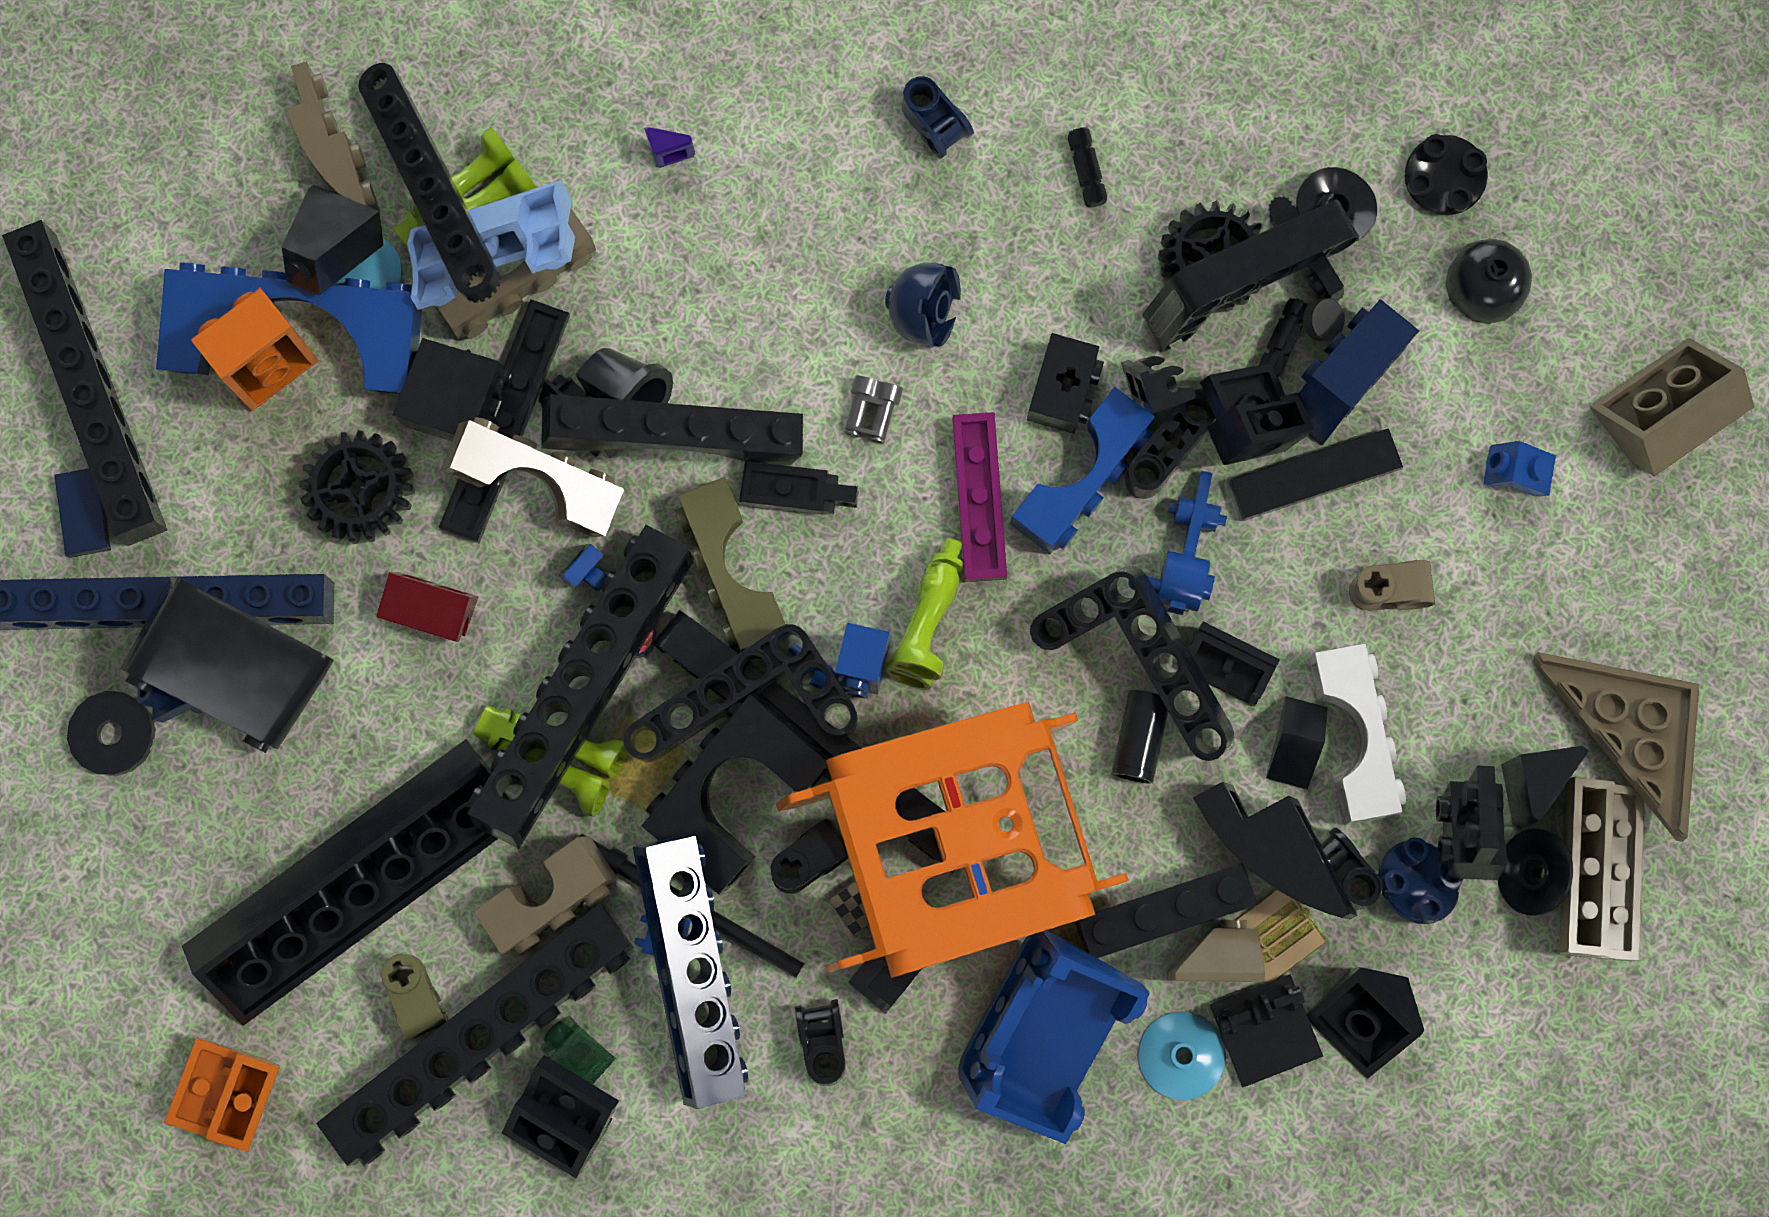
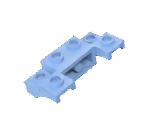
M562 180L468 210L496 267L525 258V262L533 274L545 269H558L571 261L575 236L568 225L572 199ZM422 225L411 229L407 242L413 273L411 299L418 310L432 305H445L456 298L458 290L426 226Z

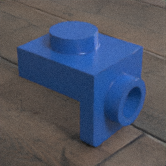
M1522 441L1491 445L1486 460L1484 484L1490 487L1508 485L1539 497L1549 496L1556 455Z

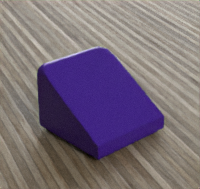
M651 127L644 128L656 167L659 166L661 168L694 157L695 151L690 135Z

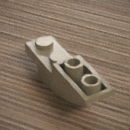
M307 61L292 65L291 69L301 103L287 107L286 111L304 152L333 193L368 207L377 204L370 181L363 182L359 169L366 167V163L359 143L351 144L344 131L339 132L332 110L325 112L322 99L329 96L321 73L314 75Z

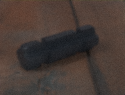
M1081 127L1069 132L1068 143L1070 150L1074 151L1073 161L1080 187H1084L1082 194L1085 205L1088 208L1105 204L1108 196L1105 185L1101 183L1102 174L1095 148L1091 147L1093 141L1090 130L1087 127Z
M1290 298L1287 301L1282 315L1285 317L1284 319L1279 318L1266 347L1270 351L1269 353L1264 352L1259 365L1271 363L1277 377L1282 374L1287 363L1284 357L1290 356L1302 330V325L1299 324L1303 322L1304 311L1308 304L1301 299Z

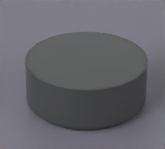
M1333 299L1313 300L1304 311V329L1308 336L1314 340H1333L1344 328V311L1341 305Z

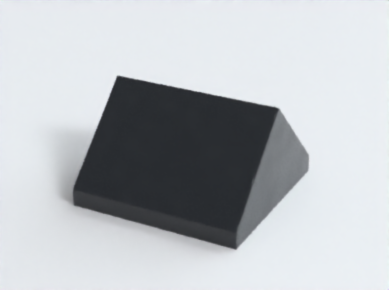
M1583 746L1521 754L1501 764L1512 824L1521 829L1539 822L1589 750Z

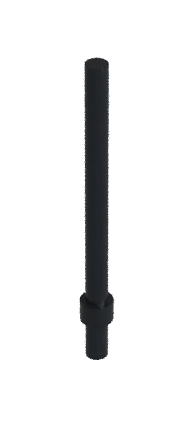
M593 840L615 875H620L640 887L636 864L627 860L629 855L615 847L610 850ZM669 884L671 892L677 895L680 890ZM710 911L713 928H716L722 936L792 977L797 978L805 963L718 912Z

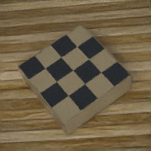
M856 881L829 899L830 904L853 936L869 926Z

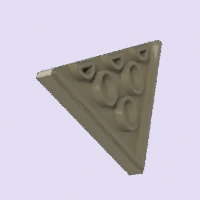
M1537 652L1533 663L1542 676L1674 839L1683 842L1688 837L1700 684Z

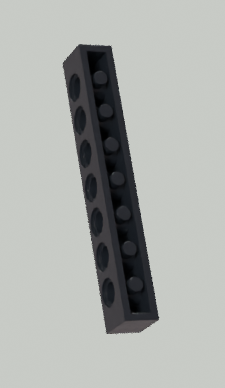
M42 220L3 234L2 237L114 537L130 546L167 531L168 529L57 235Z
M648 525L644 526L639 536L633 535L628 541L623 554L625 559L617 571L613 569L607 575L602 586L603 594L596 606L590 605L586 609L580 622V632L574 641L569 640L563 646L558 657V663L560 664L552 677L546 676L542 680L536 692L537 701L529 713L524 712L520 716L513 731L515 737L507 750L502 748L497 753L491 765L492 774L484 786L479 785L469 799V811L467 814L474 826L517 849H520L693 564L690 546ZM651 571L655 573L654 577L647 582L635 580V577L640 572ZM621 606H631L634 608L631 614L626 617H616L613 615L614 611ZM599 641H609L612 643L606 652L595 653L591 651L592 647ZM586 676L590 678L589 683L584 688L572 689L569 687L571 681L576 677ZM556 712L568 714L567 719L560 725L552 726L547 724L549 717ZM535 748L546 750L541 760L533 763L525 761V756L530 750ZM511 785L523 787L521 794L517 798L512 800L502 798V794L507 787Z
M600 904L596 905L316 1123L346 1166L356 1165L359 1161L363 1167L367 1166L385 1152L381 1144L394 1134L401 1139L420 1125L421 1122L417 1116L431 1106L434 1111H437L456 1096L452 1089L459 1083L467 1079L471 1084L491 1069L488 1061L495 1055L502 1052L504 1056H508L524 1044L526 1039L522 1034L535 1024L542 1029L561 1014L557 1008L570 997L576 1002L596 987L592 980L604 970H607L611 975L623 967L631 959L627 952L633 949L634 946L606 909ZM590 944L595 949V961L587 968H579L574 961V953L579 946ZM548 971H555L561 980L560 988L555 994L546 996L540 989V978ZM520 998L525 1004L526 1012L519 1022L512 1023L505 1016V1006L511 999ZM478 1025H484L490 1032V1042L482 1050H476L470 1042V1034ZM444 1052L449 1053L455 1061L454 1071L446 1078L441 1077L435 1070V1061ZM407 1080L414 1081L419 1087V1097L412 1105H407L400 1097V1088ZM373 1107L379 1109L384 1117L383 1126L376 1133L371 1132L365 1125V1115Z

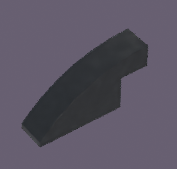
M1221 782L1193 797L1205 820L1223 844L1250 871L1270 886L1292 899L1324 913L1349 920L1358 916L1298 799L1287 796L1248 816L1234 786L1226 782Z

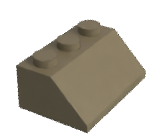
M1690 338L1590 406L1593 413L1628 459L1654 477L1755 407L1745 370Z

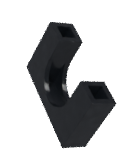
M761 692L750 694L728 709L726 714L731 718L721 730L715 727L706 735L699 745L704 751L694 763L691 760H687L677 770L672 778L676 782L675 786L667 795L661 792L655 797L645 810L650 816L641 825L658 841L681 835L695 836L696 842L702 845L705 853L706 865L705 868H702L704 882L718 895L728 890L756 857L719 824L711 810L709 790L711 781L719 767L734 757L751 758L767 766L795 792L815 787L828 771L826 760L834 757Z

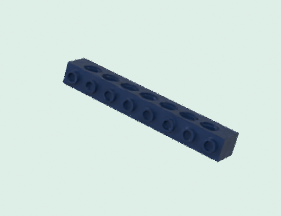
M325 574L171 576L180 578L268 625L334 624L335 583ZM171 577L0 580V630L143 628Z

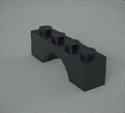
M1241 863L1095 912L1096 915L1074 922L1084 951L1099 959L1154 939L1252 908L1258 904L1244 864Z

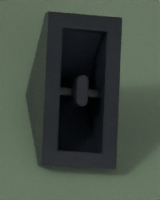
M1288 696L1285 697L1266 779L1308 789L1325 743L1328 707Z

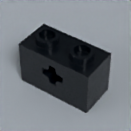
M1051 333L1029 407L1027 421L1075 434L1078 423L1086 425L1093 400L1085 398L1089 384L1098 385L1104 361L1097 360L1100 346ZM1065 377L1073 379L1069 392L1061 390Z

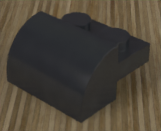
M544 1055L535 1066L522 1096L515 1103L502 1134L572 1177L577 1178L607 1131L619 1100Z

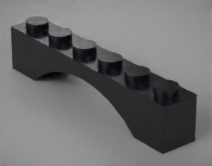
M550 394L542 407L541 449L583 452L606 449H668L720 455L744 462L792 465L803 455V414Z

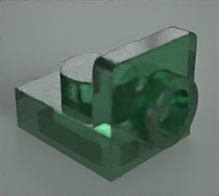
M570 1015L563 1022H556L547 1031L544 1043L541 1046V1050L548 1058L591 1084H594L616 1059L609 1050L584 1030Z

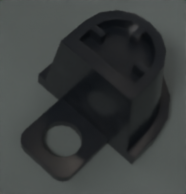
M602 348L596 351L575 374L586 394L592 398L668 403L673 388L672 373L659 363L646 365L611 348ZM620 449L601 451L608 458H612Z

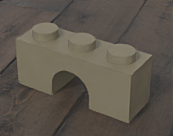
M590 836L575 838L543 861L553 879L552 894L544 904L541 905L531 900L522 885L506 887L473 911L501 955L515 951L519 956L525 954L541 942L538 935L549 927L553 931L559 930L575 919L576 916L572 911L586 902L588 907L611 893L607 886L618 878Z

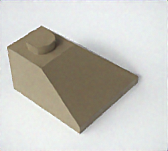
M1220 920V928L1209 929L1167 971V981L1265 982L1259 930L1247 929V920Z

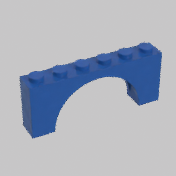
M182 262L179 263V270L165 269L156 363L157 370L209 375L211 366L191 339L198 335L199 328L205 322L213 318H220L233 308L234 302L240 296L248 292L254 293L261 288L273 303L279 301L309 302L333 315L346 328L358 348L364 371V389L401 394L419 348L422 309L418 310L411 299L412 285L386 282V289L370 288V281L345 278L344 285H332L324 293L317 295L286 282L284 272L262 270V278L246 276L247 270L243 268L221 266L220 274L205 272V265Z

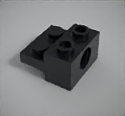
M1271 363L1212 374L1200 382L1216 418V421L1207 429L1223 465L1286 452L1314 431V427L1299 394L1285 395Z
M1477 765L1469 781H1450L1444 794L1437 797L1436 820L1437 822H1443V836H1440L1438 840L1437 856L1439 862L1445 863V878L1498 880L1507 866L1503 821V786L1495 781V766ZM1461 825H1465L1464 831L1461 829Z

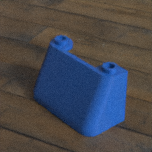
M1045 930L1027 936L960 1059L958 1068L959 1079L975 1109L1067 1144L1073 1131L1078 1130L1085 1116V1109L1077 1092L1081 1082L1115 1021L1128 1024L1142 1016L1147 1006L1149 991L1139 981L1054 933Z

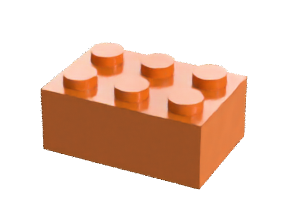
M261 288L254 293L248 292L240 296L234 302L233 308L220 318H213L205 322L199 328L198 335L191 339L221 380L252 411L319 362Z

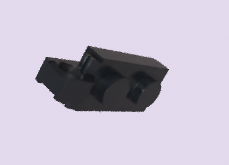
M745 461L739 503L742 506L820 515L824 513L834 514L835 506L857 508L859 491L858 486L838 484V475L829 474L828 470Z

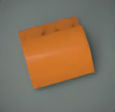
M197 1037L164 1123L205 1136V1139L248 1152L280 1066L253 1054Z

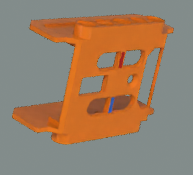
M1025 702L844 753L826 760L832 781L789 794L776 803L778 812L830 798L872 933L874 950L824 965L827 974L885 956L891 978L1096 915L1089 893L1129 881L1126 873L1097 881L1051 735L1077 722L1076 713L1035 722L1030 703ZM1049 749L1084 860L1083 865L1066 870L1045 860L1018 774L1028 755ZM991 766L997 767L1004 772L1007 785L1001 795L965 805L957 781V775ZM938 781L947 811L913 821L905 820L898 815L895 802L901 792ZM1002 817L1010 818L1013 823L1012 829L1009 832H1003L998 826V822ZM933 828L943 861L887 878L879 856L877 843ZM1014 852H1021L1030 857L1034 870L1029 880L994 892L991 891L983 865L984 861ZM964 868L973 898L940 908L931 907L924 901L922 887L927 879Z

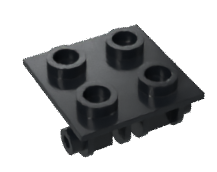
M1291 974L1210 1005L1242 1088L1323 1057L1302 1004L1305 1002L1303 993L1299 986H1295Z

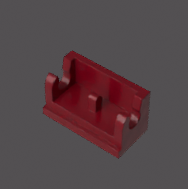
M389 572L376 617L459 642L461 636L465 637L479 596L401 572Z

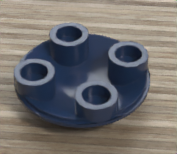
M1418 837L1410 838L1390 848L1379 866L1378 875L1382 880V895L1389 907L1403 919L1417 924H1432L1447 917L1455 908L1463 879L1445 878V863L1438 861L1437 847Z

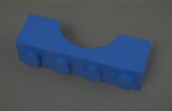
M1114 387L1089 418L1086 429L1091 435L1096 449V462L1092 470L1082 480L1069 486L1050 487L1037 484L1012 515L1010 525L1048 554H1051L1057 546L1064 550L1078 532V529L1073 526L1082 514L1088 518L1093 514L1104 499L1099 494L1101 489L1108 481L1113 485L1119 481L1129 467V464L1124 460L1133 449L1139 452L1154 434L1150 427L1155 416Z

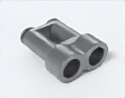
M856 375L851 390L854 398L844 433L848 435L853 434L855 437H860V434L871 436L868 437V440L884 444L883 440L886 438L894 406L899 405L903 388L892 383ZM869 405L877 406L871 430L862 428Z

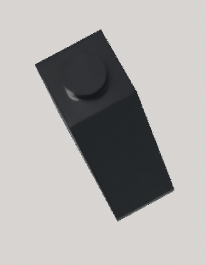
M316 185L311 186L281 246L286 282L317 295L324 293L384 245L380 211Z

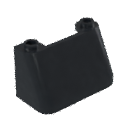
M171 577L120 669L129 673L125 682L147 693L154 686L246 733L247 735L243 742L266 753L270 746L276 749L280 747L323 681L334 660L180 578Z

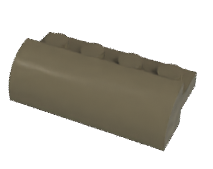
M1580 777L1570 778L1565 785L1563 842L1568 847L1572 857L1573 880L1568 895L1561 903L1559 954L1639 961L1644 800L1632 786L1617 785L1613 781Z

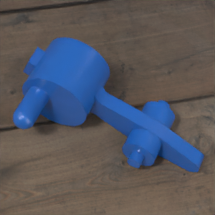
M1201 470L1194 500L1179 497L1178 504L1171 502L1169 504L1168 513L1175 514L1174 522L1188 525L1183 552L1181 554L1168 550L1160 579L1147 576L1161 602L1169 605L1167 612L1183 615L1185 609L1198 612L1201 600L1209 601L1215 576L1208 574L1210 560L1195 557L1200 530L1204 529L1215 532L1217 525L1225 526L1227 516L1220 514L1221 506L1207 503L1213 474ZM1128 579L1129 587L1135 591L1134 584Z

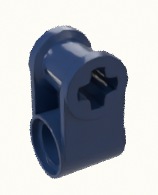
M918 76L908 81L903 91L902 111L908 121L919 132L925 144L936 157L942 159L947 155L946 150L962 137L969 138L974 134L972 125L964 113L953 105L931 78ZM915 95H925L930 99L931 103L925 107H918L910 99Z

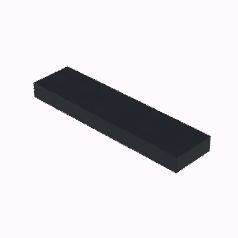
M1387 428L1233 478L1229 484L1241 517L1245 521L1399 471L1403 468L1390 430Z

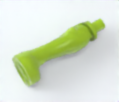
M489 127L481 135L482 152L469 166L452 176L468 210L537 188L528 173L517 159L513 157L508 147L492 127ZM504 169L501 175L497 176L481 191L469 198H464V195L473 187ZM416 205L413 207L415 215L410 213V211L406 212L405 215L408 218L393 228L407 248L410 230L425 225Z
M951 538L945 540L940 553L933 556L924 571L921 581L918 583L917 603L909 626L886 667V673L899 683L921 690H929L933 680L941 678L944 662L931 652L930 646L934 631L947 609L955 600L958 590V573L961 572L963 562L958 559L962 543L958 540Z
M487 705L474 729L473 735L487 741V747L492 750L497 749L498 752L502 748L507 750L515 737L513 734L514 727L522 714L514 713L508 707L501 711ZM613 739L602 743L585 740L575 759L610 778H614L619 773L628 752L624 746V741ZM541 748L530 750L525 756V761L533 763L541 760L546 750ZM571 765L559 783L575 794L580 809L592 817H595L600 812L610 790L608 780Z

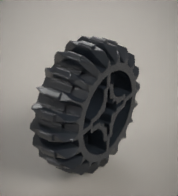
M1217 200L1212 202L1210 211H1207L1201 202L1196 204L1194 215L1186 209L1183 210L1179 216L1181 222L1172 220L1168 226L1170 234H1163L1160 244L1165 249L1159 251L1158 260L1166 263L1161 267V276L1172 277L1186 267L1182 254L1188 256V260L1195 263L1209 257L1210 252L1215 250L1217 242L1221 243L1218 252L1231 247L1229 234L1233 235L1239 242L1258 235L1262 229L1261 223H1254L1249 226L1247 224L1250 218L1249 211H1245L1240 217L1234 215L1236 210L1234 203L1228 206L1226 212L1220 211V204ZM1217 229L1216 234L1211 238L1201 239L1196 237L1194 240L1188 239V237L1198 231ZM1260 289L1251 293L1257 294L1260 291ZM1247 294L1236 300L1244 305L1249 301L1250 296ZM1235 300L1223 305L1228 312L1233 310Z
M361 430L356 432L354 441H351L346 432H341L339 436L340 444L335 445L330 439H325L324 444L328 451L323 455L318 450H312L311 455L317 460L315 466L311 464L303 465V470L312 477L299 481V486L309 492L303 495L300 500L304 506L311 507L307 512V517L311 521L320 520L317 528L322 533L332 530V537L337 541H341L347 534L348 540L352 544H357L360 540L361 532H363L368 542H374L376 537L374 529L379 528L385 536L390 535V528L385 523L392 519L396 524H402L403 519L396 512L397 509H411L412 504L405 498H402V495L408 496L415 493V487L412 484L406 483V481L414 477V473L411 468L403 467L408 459L403 453L395 454L397 446L392 441L383 444V438L377 433H374L367 441L366 434ZM357 457H371L385 464L387 471L378 473L376 470L363 471L362 467L358 464ZM342 463L341 475L337 480L329 482L326 488L329 476ZM355 474L365 484V487L360 486L363 490L358 493L359 499L349 489V487H354L352 483L356 481ZM386 486H389L382 503L372 511L373 498L376 494L386 491ZM334 500L338 503L351 502L352 507L357 511L358 517L350 518L337 515L330 510L327 502Z

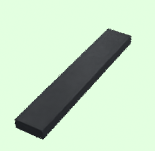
M530 299L504 364L506 370L511 374L509 393L505 400L501 401L495 417L496 425L499 427L497 433L511 439L514 435L523 436L569 321V312ZM508 471L499 475L490 485L477 487L458 479L440 522L439 529L480 544Z

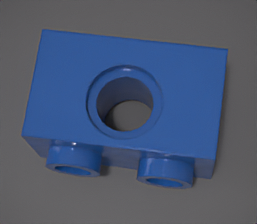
M847 622L835 670L836 679L844 687L847 695L868 699L869 693H879L890 646L889 632Z

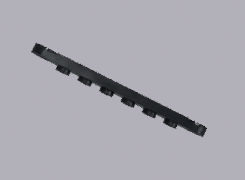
M387 63L374 64L360 77L359 91L456 289L470 302L478 303L479 300L484 302L486 297L488 299L492 297V292H497V286L500 287L499 280L501 276L401 77ZM380 78L382 80L387 79L381 88L374 90L373 85H377L376 81L380 82ZM477 272L479 274L485 273L481 283L473 287L468 286L471 285L469 280L473 281V275L476 277Z

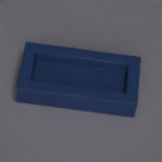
M89 468L55 474L65 556L73 558L110 551L111 546L106 513Z

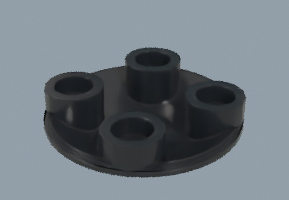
M1440 134L1430 135L1412 151L1407 160L1404 175L1407 190L1412 199L1428 212L1437 215L1462 213L1475 205L1485 191L1488 180L1486 155L1472 143L1461 137Z

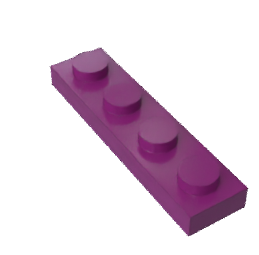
M995 412L953 415L964 581L1007 580Z

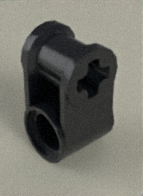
M828 818L811 827L796 842L773 859L770 866L771 876L775 887L779 891L786 894L798 893L819 877L833 871L849 858L842 836ZM788 863L789 866L794 867L798 864L800 866L798 869L799 879L794 882L789 877L782 880L780 878L783 875L782 865Z
M1334 827L1329 831L1330 837L1321 845L1327 856L1334 850H1337V854L1329 861L1354 909L1364 910L1380 898L1383 890L1382 880L1360 855L1351 840L1341 830ZM1353 878H1360L1368 883L1370 896L1367 900L1357 899L1350 892L1349 885Z
M838 999L831 1000L830 1005L804 1009L801 1005L795 1006L799 1040L803 1047L805 1066L809 1077L821 1086L837 1084L846 1072V1060L842 1041L844 1034ZM829 1020L828 1022L809 1024L811 1022ZM822 1054L834 1055L838 1060V1070L832 1077L822 1078L814 1071L815 1060Z

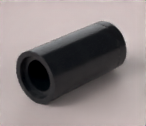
M1129 690L1111 775L1135 782L1153 784L1168 716V710L1159 694L1141 690Z

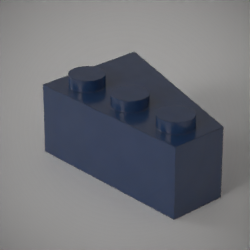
M1381 299L1370 311L1362 307L1347 325L1352 331L1347 336L1340 332L1324 350L1328 358L1324 362L1316 358L1301 376L1306 381V384L1298 394L1314 427V431L1309 436L1320 445H1323L1342 420L1352 412L1356 404L1376 384L1420 331Z

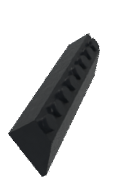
M465 739L183 944L182 948L192 975L242 1026L247 1024L499 839L474 826L467 814L469 811L468 802L472 793L479 785L484 786L492 774L491 769L469 741ZM504 790L502 798L512 800L506 790Z

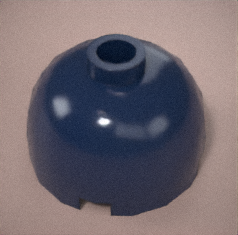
M920 263L905 269L896 279L894 285L888 288L885 297V305L889 309L890 319L896 332L904 339L921 346H943L950 337L956 320L955 317L946 321L953 299L960 300L961 298L959 275L955 268L939 263Z

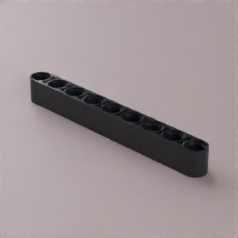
M680 610L677 611L652 643L663 654L666 652L674 658L673 661L696 679H701L738 654ZM749 661L743 668L744 677L750 681H756L764 676V673ZM775 682L761 691L767 699L834 757L862 749V747L848 737L835 739L828 736L822 730L808 707ZM715 683L709 688L725 701L728 699L730 689L727 684ZM826 721V723H827L831 728L837 729V728H835L833 725H831L829 722ZM828 770L824 777L832 781ZM915 788L901 792L895 802L898 815L908 821L945 812ZM933 828L905 835L909 838V842L931 859L935 858L939 862L943 861Z

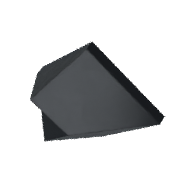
M1362 967L1349 969L1307 1013L1310 1023L1367 1079L1419 1038L1425 1031L1409 978Z

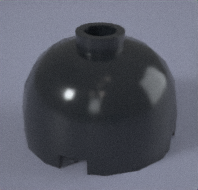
M1489 238L1475 241L1458 253L1448 268L1445 285L1449 300L1454 307L1457 306L1465 314V317L1475 322L1491 324L1505 321L1519 311L1529 296L1532 273L1529 261L1520 249L1507 241Z

